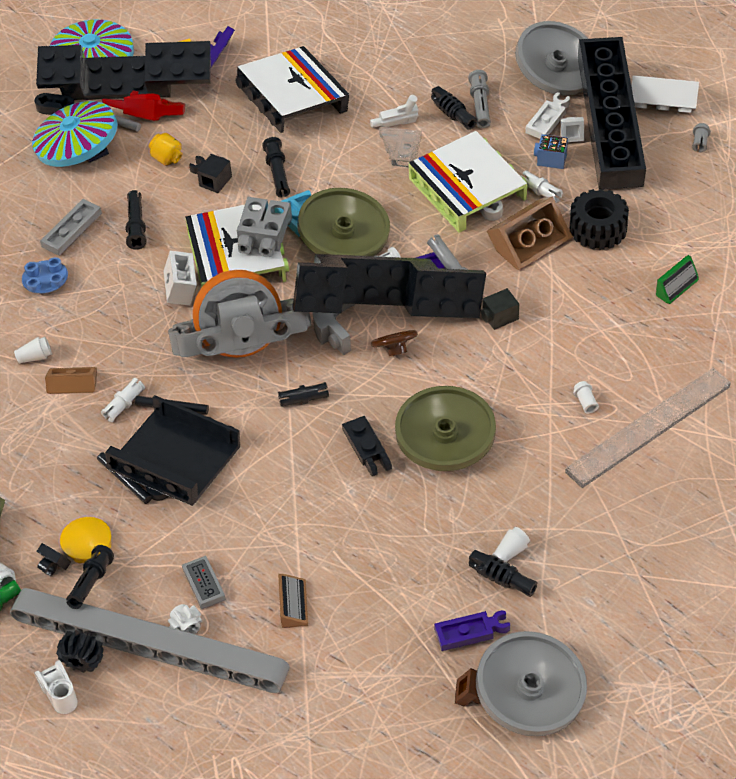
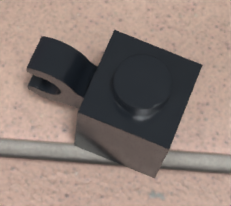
M210 154L206 160L201 156H196L197 165L190 163V172L198 174L200 187L219 193L232 177L230 160L214 154Z

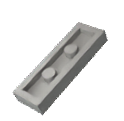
M82 199L40 240L41 247L60 256L102 214L101 207Z

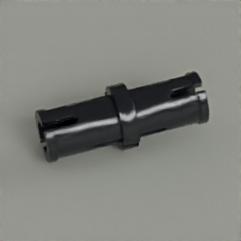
M323 382L307 387L300 385L297 389L279 391L278 398L282 399L279 401L280 406L284 407L301 402L302 404H308L310 400L328 398V390L318 392L327 389V383Z

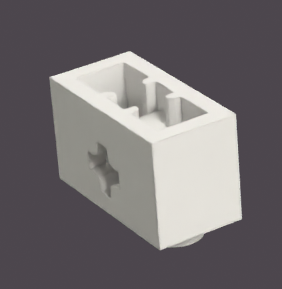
M169 252L164 268L167 303L190 306L197 286L193 253Z

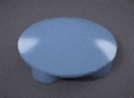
M56 257L39 262H28L24 266L25 271L22 275V284L30 292L49 293L59 289L66 282L68 271L61 263V260Z

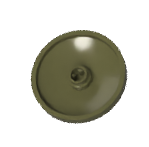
M329 188L313 194L303 203L299 211L297 227L300 238L315 254L375 256L387 243L390 221L383 206L368 194L350 188Z
M456 386L427 388L411 396L399 409L395 421L396 440L405 456L419 466L436 471L460 470L477 463L491 449L496 434L494 413L483 398L470 390Z

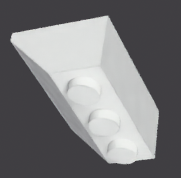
M633 75L631 87L636 108H647L648 104L656 105L657 110L669 111V107H678V112L691 113V109H696L699 82Z

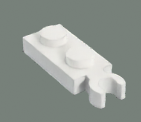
M557 92L553 96V102L546 100L526 125L525 133L539 139L542 134L550 135L565 116L566 108L570 104V97L567 96L565 100H560V93Z

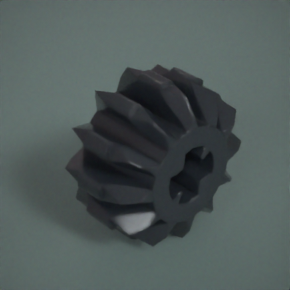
M75 630L74 632L67 631L58 643L56 654L58 655V660L65 663V667H71L73 670H80L82 673H85L86 671L93 672L98 667L103 658L104 648L102 647L103 643L96 640L95 636H90L87 632L81 633Z

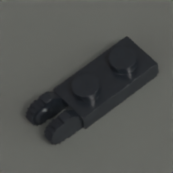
M365 415L342 424L344 434L362 465H365L371 476H375L378 473L377 466L374 463L376 460L381 462L386 471L392 469L390 459Z

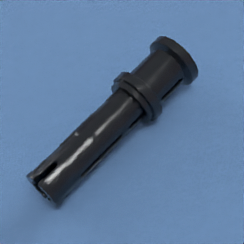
M270 137L262 143L263 150L267 154L265 160L267 165L271 167L276 195L282 197L281 190H283L286 197L290 194V188L283 165L285 155L281 151L282 142L277 137Z
M132 190L127 194L129 221L125 226V230L128 233L126 245L134 250L142 249L147 242L144 235L146 225L142 221V194L138 193L137 190Z
M97 545L93 548L91 558L87 559L83 564L84 572L66 598L68 600L66 603L69 607L73 609L81 608L95 582L103 578L106 573V567L114 560V553L109 547Z

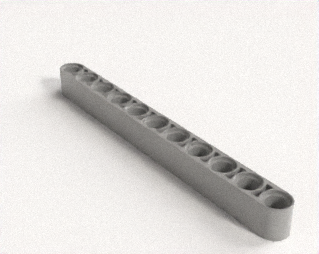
M23 588L10 610V615L15 620L24 624L64 635L67 631L74 632L78 630L81 633L87 632L88 635L95 636L96 640L101 641L103 646L270 693L280 692L290 669L289 664L285 660L275 656L83 604L79 609H73L67 605L66 602L68 600L33 589Z

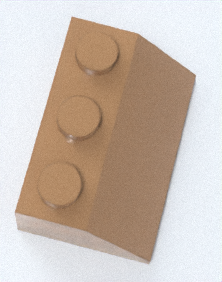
M553 196L535 201L487 230L496 251L517 270L522 269L573 238Z

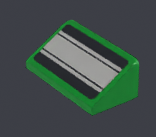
M690 255L685 256L657 279L656 296L667 304H671L699 280L697 270Z

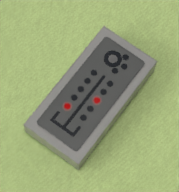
M206 556L182 564L183 572L201 610L226 600L225 594Z

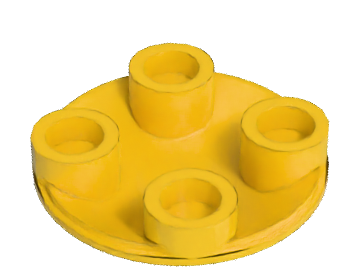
M95 517L78 518L70 522L63 529L60 536V545L64 553L73 558L76 563H84L87 559L91 558V551L95 546L104 545L111 548V530L101 519Z

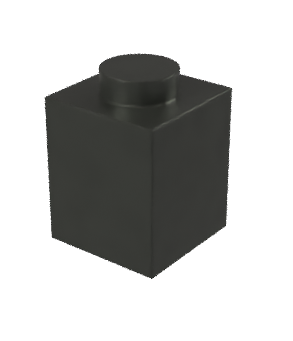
M506 288L483 298L481 316L486 323L489 322L494 330L519 320V302L509 289Z

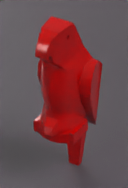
M132 91L130 96L124 97V100L102 99V103L122 109L123 114L152 121L159 120L160 117L165 115H183L186 105L182 102H172L160 98L158 94H139L138 91Z

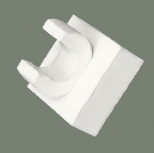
M566 117L561 119V137H567L568 142L584 141L583 117Z

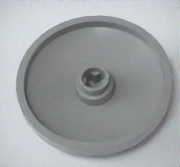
M543 21L535 23L523 31L517 42L515 50L517 64L523 75L531 83L552 94L558 92L563 96L582 93L578 47L579 39H588V37L576 28L561 22Z
M524 631L503 636L488 647L477 669L476 689L483 708L499 725L521 735L546 736L566 728L578 716L586 698L587 680L581 662L564 643L546 634Z

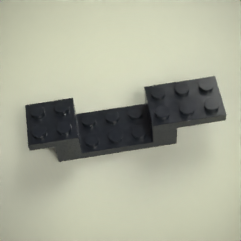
M210 41L145 43V56L85 58L81 45L38 46L37 88H60L62 95L70 96L74 100L124 99V97L130 96L132 91H138L139 94H158L160 97H171V85L211 84Z
M315 254L314 263L298 262L292 309L294 312L342 313L343 304L404 306L411 316L480 318L486 272L484 270L437 268L431 259Z

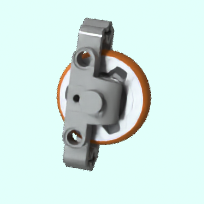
M247 270L225 271L212 277L200 289L193 305V319L177 323L168 330L172 353L181 357H191L200 354L206 356L220 354L234 358L247 357L263 350L271 342L281 341L288 338L290 334L306 331L311 326L310 313L294 312L292 309L293 298L280 301L275 288L257 273ZM285 323L284 327L279 330L280 324Z

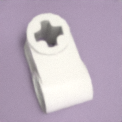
M60 660L56 661L54 666L42 672H34L43 693L47 695L57 713L68 714L75 710L78 704L76 694Z

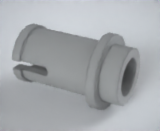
M699 123L693 128L694 142L692 148L696 152L698 145H700L699 152H704L707 149V138L710 136L711 130L705 123Z

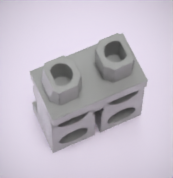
M247 197L240 223L237 227L239 252L248 254L251 253L252 248H259V254L264 257H271L274 251H280L287 225H290L292 220L291 203L270 200L268 205V199ZM252 205H260L261 209L253 210ZM274 208H282L284 212L282 214L275 213Z

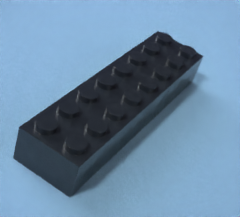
M623 37L579 39L578 64L598 188L644 187L646 165Z

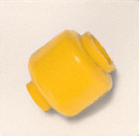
M168 133L156 134L149 143L150 155L165 166L170 165L172 162L176 164L182 157L181 142Z

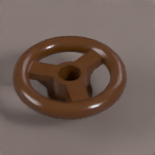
M408 330L379 337L371 341V346L387 347L389 356L403 354L407 352L405 343L417 337L418 332L416 330Z

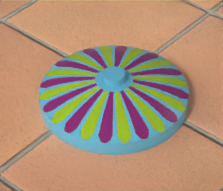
M93 19L71 24L62 29L50 43V46L81 45L85 58L133 56L134 54L133 40L130 33L121 25L108 20Z
M85 101L66 106L53 113L38 127L32 140L33 150L38 159L49 166L65 167L84 162L97 155L112 141L117 131V119L112 109L101 102Z

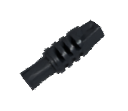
M440 86L432 88L431 99L451 120L459 121L467 130L475 127L477 119L466 111L465 105Z
M477 550L470 554L469 566L483 577L495 581L496 584L504 588H515L529 597L536 591L537 581L519 573L515 566H510L509 563H504L503 560L497 559L495 556L487 555Z

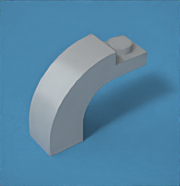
M343 304L342 312L355 304ZM313 312L314 331L319 342L323 345L329 341L334 349L337 348L343 355L350 352V335L336 321V317L340 313Z

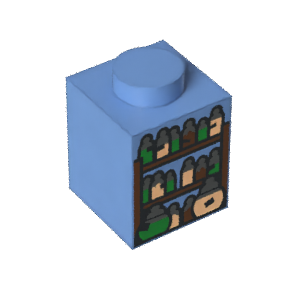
M542 134L540 142L535 143L534 156H537V166L564 169L568 150V138Z

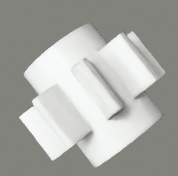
M185 604L178 605L170 613V619H168L169 627L196 634L201 627V613L195 605L191 608Z

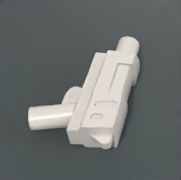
M410 95L405 105L380 112L379 118L370 120L371 127L381 126L384 130L391 126L416 122L419 111L416 104L417 97Z

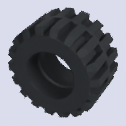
M592 189L588 193H581L580 197L577 196L571 204L570 232L574 236V240L581 242V246H589V249L593 250L595 248L604 250L605 247L610 249L614 247V244L619 245L621 240L625 239L628 227L629 207L626 206L627 202L625 199H621L619 194H613V191H604V189H599V191Z

